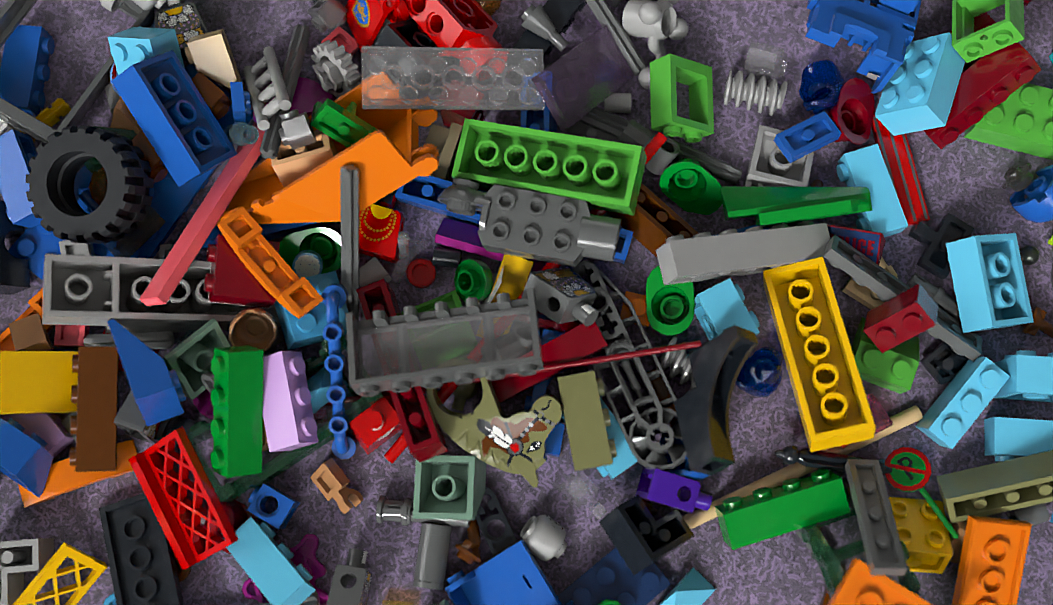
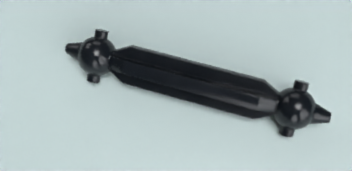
M795 445L786 446L782 450L775 451V455L781 458L785 465L798 462L807 467L846 472L845 465L847 459H865L823 451L810 452V449L798 451ZM874 459L879 460L883 475L892 473V468L886 466L883 459Z

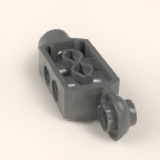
M453 179V184L445 188L438 196L437 200L446 204V209L450 212L467 216H474L475 211L481 212L478 235L486 251L576 267L584 257L610 262L614 261L621 219L590 214L587 203L584 200L495 184L488 192L479 191L480 185L478 183L465 179Z

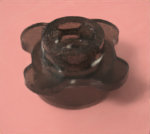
M1027 163L1024 166L1014 165L1009 168L1004 175L1006 180L1001 187L1004 190L1010 187L1015 192L1026 188L1033 179V174L1030 172L1032 165Z

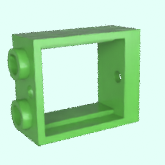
M952 0V47L966 63L1025 39L1024 0ZM1005 4L1004 20L974 32V17Z
M671 53L650 62L651 130L662 132L664 136L684 138L685 142L689 143L700 142L703 137L714 134L712 67ZM676 82L689 86L690 119L677 116Z

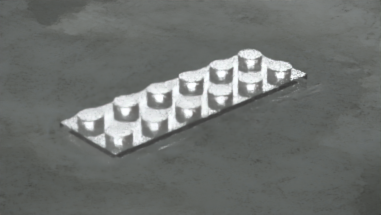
M361 46L362 109L544 110L543 49Z

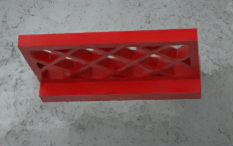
M183 427L174 430L144 452L128 459L182 571L239 540ZM175 439L181 449V454L175 452ZM174 461L180 464L179 473L173 470ZM189 470L192 471L195 482L188 479ZM188 489L194 492L193 501L187 498ZM203 498L206 499L209 505V511L202 507ZM201 517L208 521L207 529L201 526ZM217 527L220 528L225 540L216 535Z

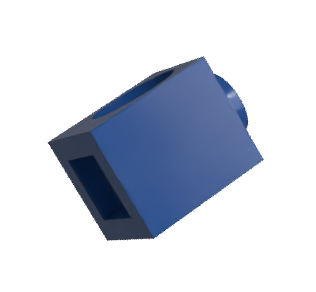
M263 483L261 487L257 486L250 495L248 502L251 504L247 511L277 529H285L300 502L274 486ZM274 496L278 501V508L274 513L270 514L266 510L265 505L268 498Z

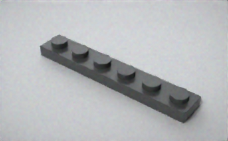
M834 235L828 241L823 257L827 259L829 264L848 273L858 285L866 286L875 292L884 303L910 289L908 285L837 235ZM938 307L936 325L929 328L927 332L932 337L940 338L946 342L958 355L966 356L974 362L982 354V337L974 332L963 333L961 323Z

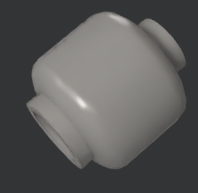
M548 515L532 516L521 530L520 537L524 540L531 554L541 561H548L553 557L559 558L567 547L565 528Z

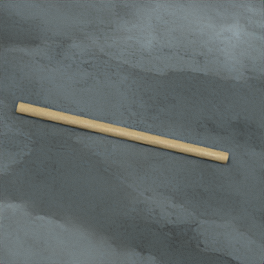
M914 405L875 424L876 428L873 439L851 443L843 450L840 446L820 451L848 455L923 419L922 413ZM796 462L713 501L708 511L696 509L682 517L690 529H693L716 518L715 506L723 504V501L727 498L735 496L743 498L752 495L754 490L763 487L772 489L781 486V483L787 479L800 478L818 468L807 467Z

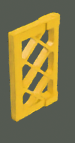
M64 542L13 605H36V602L54 597L55 605H60L59 595L72 591L75 592L64 605H77L108 566L104 561ZM66 557L73 559L74 565L57 569ZM85 568L93 569L86 579L81 582L79 570ZM75 572V584L58 588V576ZM52 578L53 590L36 595L48 579Z

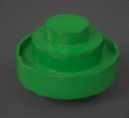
M469 259L458 265L455 271L454 284L459 297L463 301L470 297H476L479 302L489 297L493 287V277L489 266L484 261Z

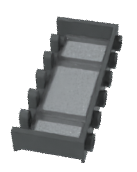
M527 288L528 298L511 300L508 293H500L496 295L497 302L480 304L478 298L470 297L465 300V307L449 309L447 303L441 301L434 304L435 311L419 313L415 306H406L403 308L404 315L388 317L384 310L373 311V319L358 321L352 312L346 313L349 385L357 394L371 397L378 395L379 391L391 390L392 392L401 393L410 390V387L415 386L438 388L442 383L446 382L468 384L476 378L486 377L488 380H499L504 378L506 374L518 373L520 376H530L536 374L537 370H544L537 304L533 288Z

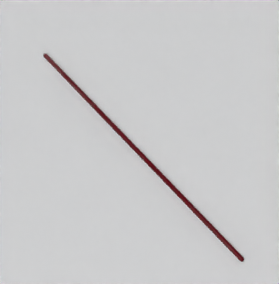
M693 341L544 365V370H537V373L701 347L702 342ZM518 373L506 374L504 378L520 375ZM476 378V379H473V382H471V383H476V382H481V381H480L479 378ZM446 382V383H442V385H441L440 387H438L437 389L442 388L444 385L447 384V382ZM388 390L379 392L378 395L371 397L361 395L345 397L344 402L351 403L382 398L384 396H391ZM329 401L326 405L332 406V403Z

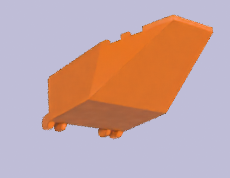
M380 71L334 100V102L345 109L352 101L357 104L356 116L378 130L348 148L332 139L338 154L286 187H283L274 171L271 159L263 158L250 170L216 226L242 206L258 224L341 222L340 169L342 166H348L349 164L359 168V212L418 176L428 177L433 171L438 169L439 159L437 158L439 156V149H437L435 144L431 143L419 147V126L428 127L432 122L437 121L438 103L434 98L426 97L411 104L386 72Z

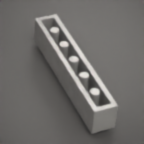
M812 220L798 223L794 227H789L788 223L778 224L767 230H764L763 226H756L741 233H738L737 229L726 230L714 236H711V232H703L688 239H684V235H676L667 238L666 243L659 247L656 253L664 285L763 273L764 270L822 257L831 238L826 223L814 224Z

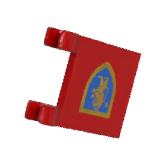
M348 0L345 6L347 9L346 21L362 54L368 53L388 14L399 6L401 0Z

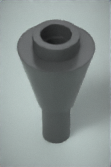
M532 4L521 16L524 20L521 25L522 27L546 40L548 39L561 52L569 44L556 31V27L541 4L537 7Z

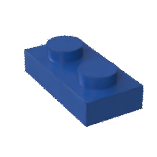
M230 82L234 125H246V116H251L250 92L243 91L242 82Z
M823 111L776 134L774 142L789 163H792L838 140L841 132L828 114Z

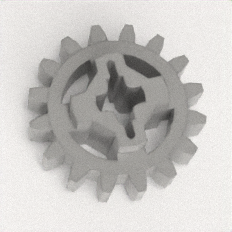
M327 40L313 48L315 54L311 55V58L316 64L312 65L317 74L316 78L321 80L322 88L326 92L333 94L338 99L361 84L358 80L362 79V76L356 70L358 65L353 64L351 53L346 52L343 45L338 47L337 41L330 42V40Z

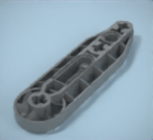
M582 261L574 267L573 270L580 277L587 274L588 278L591 279L592 287L596 291L595 300L601 299L606 302L602 308L595 309L598 311L596 323L608 344V347L603 349L605 355L652 348L631 302L602 271L590 261ZM605 284L613 291V293L609 294ZM620 299L630 309L632 317L621 320L613 302ZM608 318L610 327L615 333L609 334L606 331L603 320ZM635 323L645 343L633 346L626 331L627 327ZM652 354L651 356L658 370L646 374L639 357L632 358L649 394L643 397L640 391V383L637 381L629 362L631 358L592 364L598 378L601 377L600 370L609 367L613 370L619 386L608 392L602 379L604 392L631 453L638 463L649 470L656 468L663 471L672 470L682 464L687 457L685 446L674 444V438L683 439L677 413L672 409L666 408L677 399L656 355ZM620 363L627 375L632 390L636 391L639 398L635 402H633L617 367ZM661 376L671 398L659 402L651 381ZM621 394L624 395L632 414L623 419H620L611 399ZM654 405L655 408L648 409L639 415L638 411ZM649 416H651V418H652V420H653V423H654L653 425H652V423H651V421H650V419H649ZM674 417L677 421L671 428L668 424ZM633 422L628 437L623 425ZM659 433L662 437H668L665 438L666 444L660 445L659 442L653 443L652 441H655V435ZM668 453L672 459V464H669L665 456Z

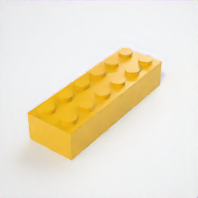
M823 256L764 270V289L810 452L873 439L876 427Z

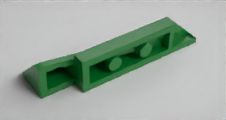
M724 186L721 188L725 221L755 216L756 226L767 227L783 223L872 211L870 192L867 187Z

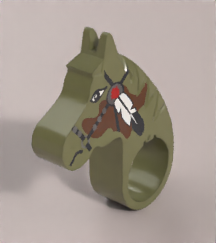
M455 358L439 365L436 369L476 364L478 362L468 358ZM486 377L479 378L483 387L481 402L474 410V413L463 415V413L449 410L442 404L437 388H427V398L434 417L456 444L486 464L502 471L521 474L531 486L537 488L539 484L537 469L547 460L545 455L546 438L560 421L563 413L562 403L556 396L544 394L537 398L530 410L522 409L511 415H505L492 381L486 379Z

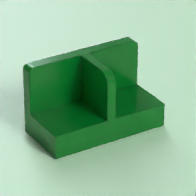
M329 98L324 103L317 101L313 107L310 125L347 148L378 130L356 116L357 104L353 101L346 109Z

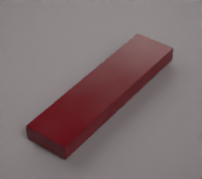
M596 321L588 327L581 324L542 345L543 365L586 359L608 347ZM534 350L521 357L534 356ZM567 368L539 372L530 376H514L491 381L499 403L502 404Z

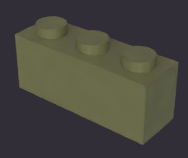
M595 371L557 377L574 471L578 472L612 465V458L617 457L614 439H608L606 427L611 426L608 408L602 409L600 396H605L602 378H596Z

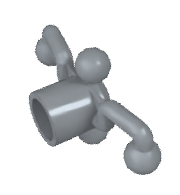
M629 0L623 11V28L629 36L649 38L648 47L655 54V60L667 55L666 49L663 46L667 37L673 40H682L686 37L689 26L684 19L676 18V12L673 8V5L680 0ZM650 67L643 68L638 75V81L645 89H650Z

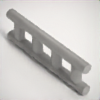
M271 46L264 48V57L254 66L247 65L243 69L257 126L262 131L270 127L269 119L280 109L286 111L291 108L290 98L276 53Z

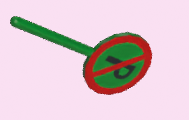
M902 447L891 452L885 460V465L892 468V473L884 474L888 483L895 489L903 492L919 490L952 537L958 539L959 534L924 488L931 477V464L928 458L921 451L910 447Z

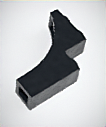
M736 325L728 327L722 334L709 342L703 343L699 349L688 355L696 388L687 391L683 397L674 402L690 470L712 476L736 463L729 434V409L732 392L739 372L750 353L758 345L756 334L752 331Z

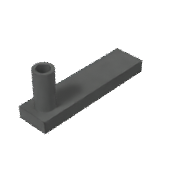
M847 459L845 470L850 488L846 497L849 507L856 511L870 574L904 576L907 565L879 460Z

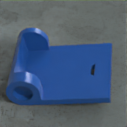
M523 539L465 575L463 570L459 571L447 579L449 586L444 588L453 605H562Z

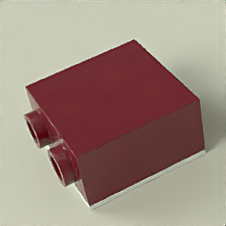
M218 234L212 244L209 243L207 248L206 261L211 262L210 273L205 275L204 291L208 292V302L269 309L276 302V299L247 269L225 237ZM268 241L279 254L280 242Z

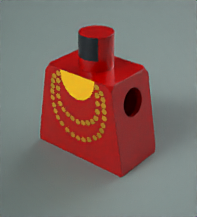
M390 193L378 200L377 205L371 204L359 212V253L398 264L405 218L402 212L394 210L397 201L395 194Z

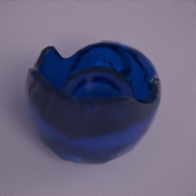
M828 59L819 60L804 68L799 95L803 100V107H805L806 111L813 110V113L817 115L822 110L831 108L838 102L845 79L834 62Z
M765 346L758 349L751 357L746 359L735 385L752 396L768 397L777 390L782 380V354L773 347Z

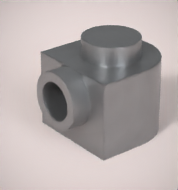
M317 0L307 11L313 18L311 20L312 24L322 33L327 29H336L347 19L345 16L347 9L339 0Z
M295 109L280 115L283 128L278 130L284 146L290 145L292 150L316 142L307 112L299 114L298 110Z

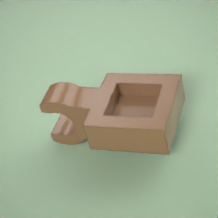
M332 458L325 461L310 477L328 501L334 498L338 508L344 514L353 508L349 500L355 507L363 501L362 495L357 490L347 487L350 480Z

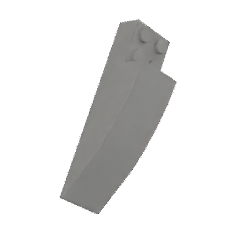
M45 254L42 324L105 326V333H111L107 321L114 319L130 333L166 331L174 333L196 332L214 318L217 320L221 330H230V323L238 312L251 307L208 302V292L204 291V281L206 273H210L211 262L193 261L166 304L146 306L139 299L165 259ZM274 304L269 309L261 308L272 314L277 326H281Z

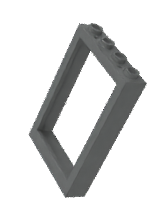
M8 0L0 10V49L37 0ZM123 0L119 7L120 11L136 20L132 27L148 28L155 18L154 7L145 11L132 0ZM112 55L57 130L1 97L0 119L37 141L45 143L49 142L48 136L55 131L62 132L63 128L69 126L77 127L110 82V71L114 63Z

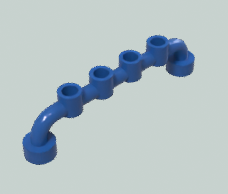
M334 283L327 286L322 293L327 325L324 327L322 334L324 339L328 341L329 355L325 360V368L330 372L331 386L327 391V399L332 403L333 416L329 421V429L334 433V441L331 446L333 454L339 459H348L354 455L357 448L355 437L350 433H346L350 420L345 413L344 399L348 389L343 383L342 368L346 363V358L341 353L340 340L344 328L339 322V308L346 303L348 293L344 286Z

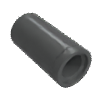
M421 523L413 586L444 590L452 531L451 526Z

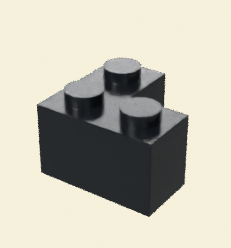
M639 495L620 504L599 521L633 575L670 554L695 536L677 509L656 521Z

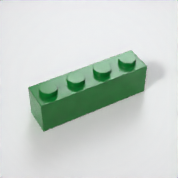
M249 345L214 348V358L211 361V370L214 375V389L211 391L214 420H212L210 426L213 436V451L210 455V462L213 471L226 478L262 473L264 350Z
M820 469L812 472L811 476L807 478L787 479L781 483V486L772 489L763 487L754 490L752 495L743 498L735 496L725 499L723 504L715 506L724 541L732 550L850 513L842 478L831 470Z

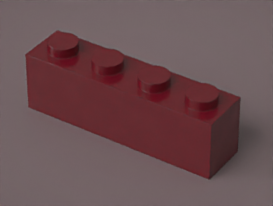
M1019 42L983 56L961 74L946 126L927 129L924 132L940 149H943L946 145L954 142L970 126L978 123L994 107L1003 103L1009 95L1023 84L1031 81L1042 69Z

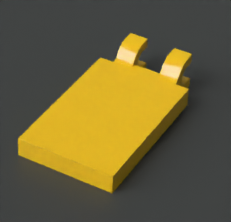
M0 351V415L77 413V404L71 403L72 385H78V373H72L73 354H78L79 351Z

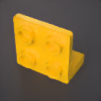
M889 497L907 565L906 571L943 574L953 556L949 531L926 500ZM934 500L945 515L943 502Z

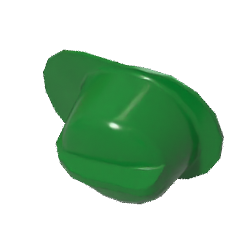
M692 158L674 160L660 176L659 184L661 191L686 212L710 215L723 204L721 196L722 185L698 161Z
M316 227L297 231L285 236L280 241L279 255L291 268L295 256L303 250H312L321 256L323 260L321 274L338 270L341 267V235L329 227Z
M660 266L651 271L646 283L647 317L654 330L669 336L680 334L690 326L695 312L693 282L664 285Z

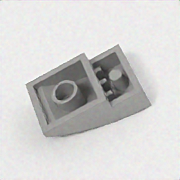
M759 125L743 186L807 187L814 152L789 163L774 142L776 134L783 130ZM755 216L747 217L748 219L755 220ZM797 222L788 223L789 227H794Z

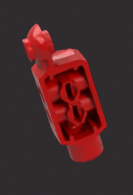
M404 0L409 15L418 24V28L431 38L436 48L446 56L459 59L479 82L492 78L506 64L509 53L492 36L498 24L476 0Z

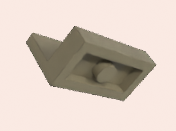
M452 122L450 129L435 124L431 125L425 145L431 143L437 146V149H439V156L437 158L439 159V166L429 176L447 181L450 180L463 129L462 125Z

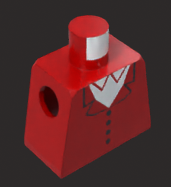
M391 396L382 397L349 423L350 432L367 455L402 430Z

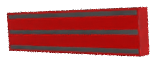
M873 115L871 129L874 140L881 151L908 226L918 224V222H928L930 218L906 134L894 136Z

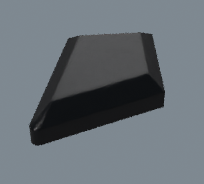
M942 342L920 362L936 382L942 385L952 381L969 359L966 356L958 355L952 350L950 345Z

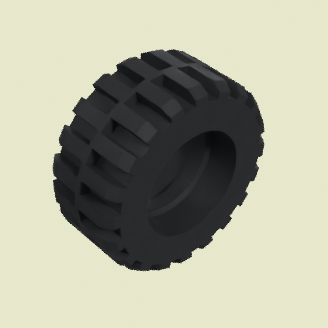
M80 125L79 127H65L62 132L55 131L48 136V143H40L36 148L38 155L31 157L28 164L31 167V172L26 174L25 183L29 184L30 190L26 191L27 200L33 202L34 205L31 211L35 218H42L41 226L47 231H53L54 236L62 240L94 244L118 241L124 238V233L131 234L138 228L135 222L145 219L148 213L144 209L146 205H151L153 196H149V188H154L153 179L148 178V172H151L149 162L141 160L144 157V153L139 147L132 146V140L126 136L118 135L117 132ZM95 157L102 164L106 172L108 184L103 202L95 211L88 214L80 207L76 200L74 180L79 168L87 160Z

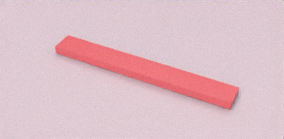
M255 122L236 149L238 154L230 158L139 300L146 306L161 305L168 302L259 158L265 131L260 130Z

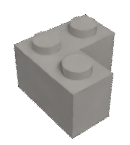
M54 538L0 542V605H13L24 591V572L40 571L54 555Z

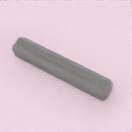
M171 331L132 333L150 349H171L174 345V334ZM90 334L83 341L84 347H116L112 334Z

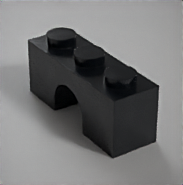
M0 200V294L11 295L30 288L28 259L16 258L8 252L5 246V239L20 234L25 230L24 226L12 223L7 216L5 202Z

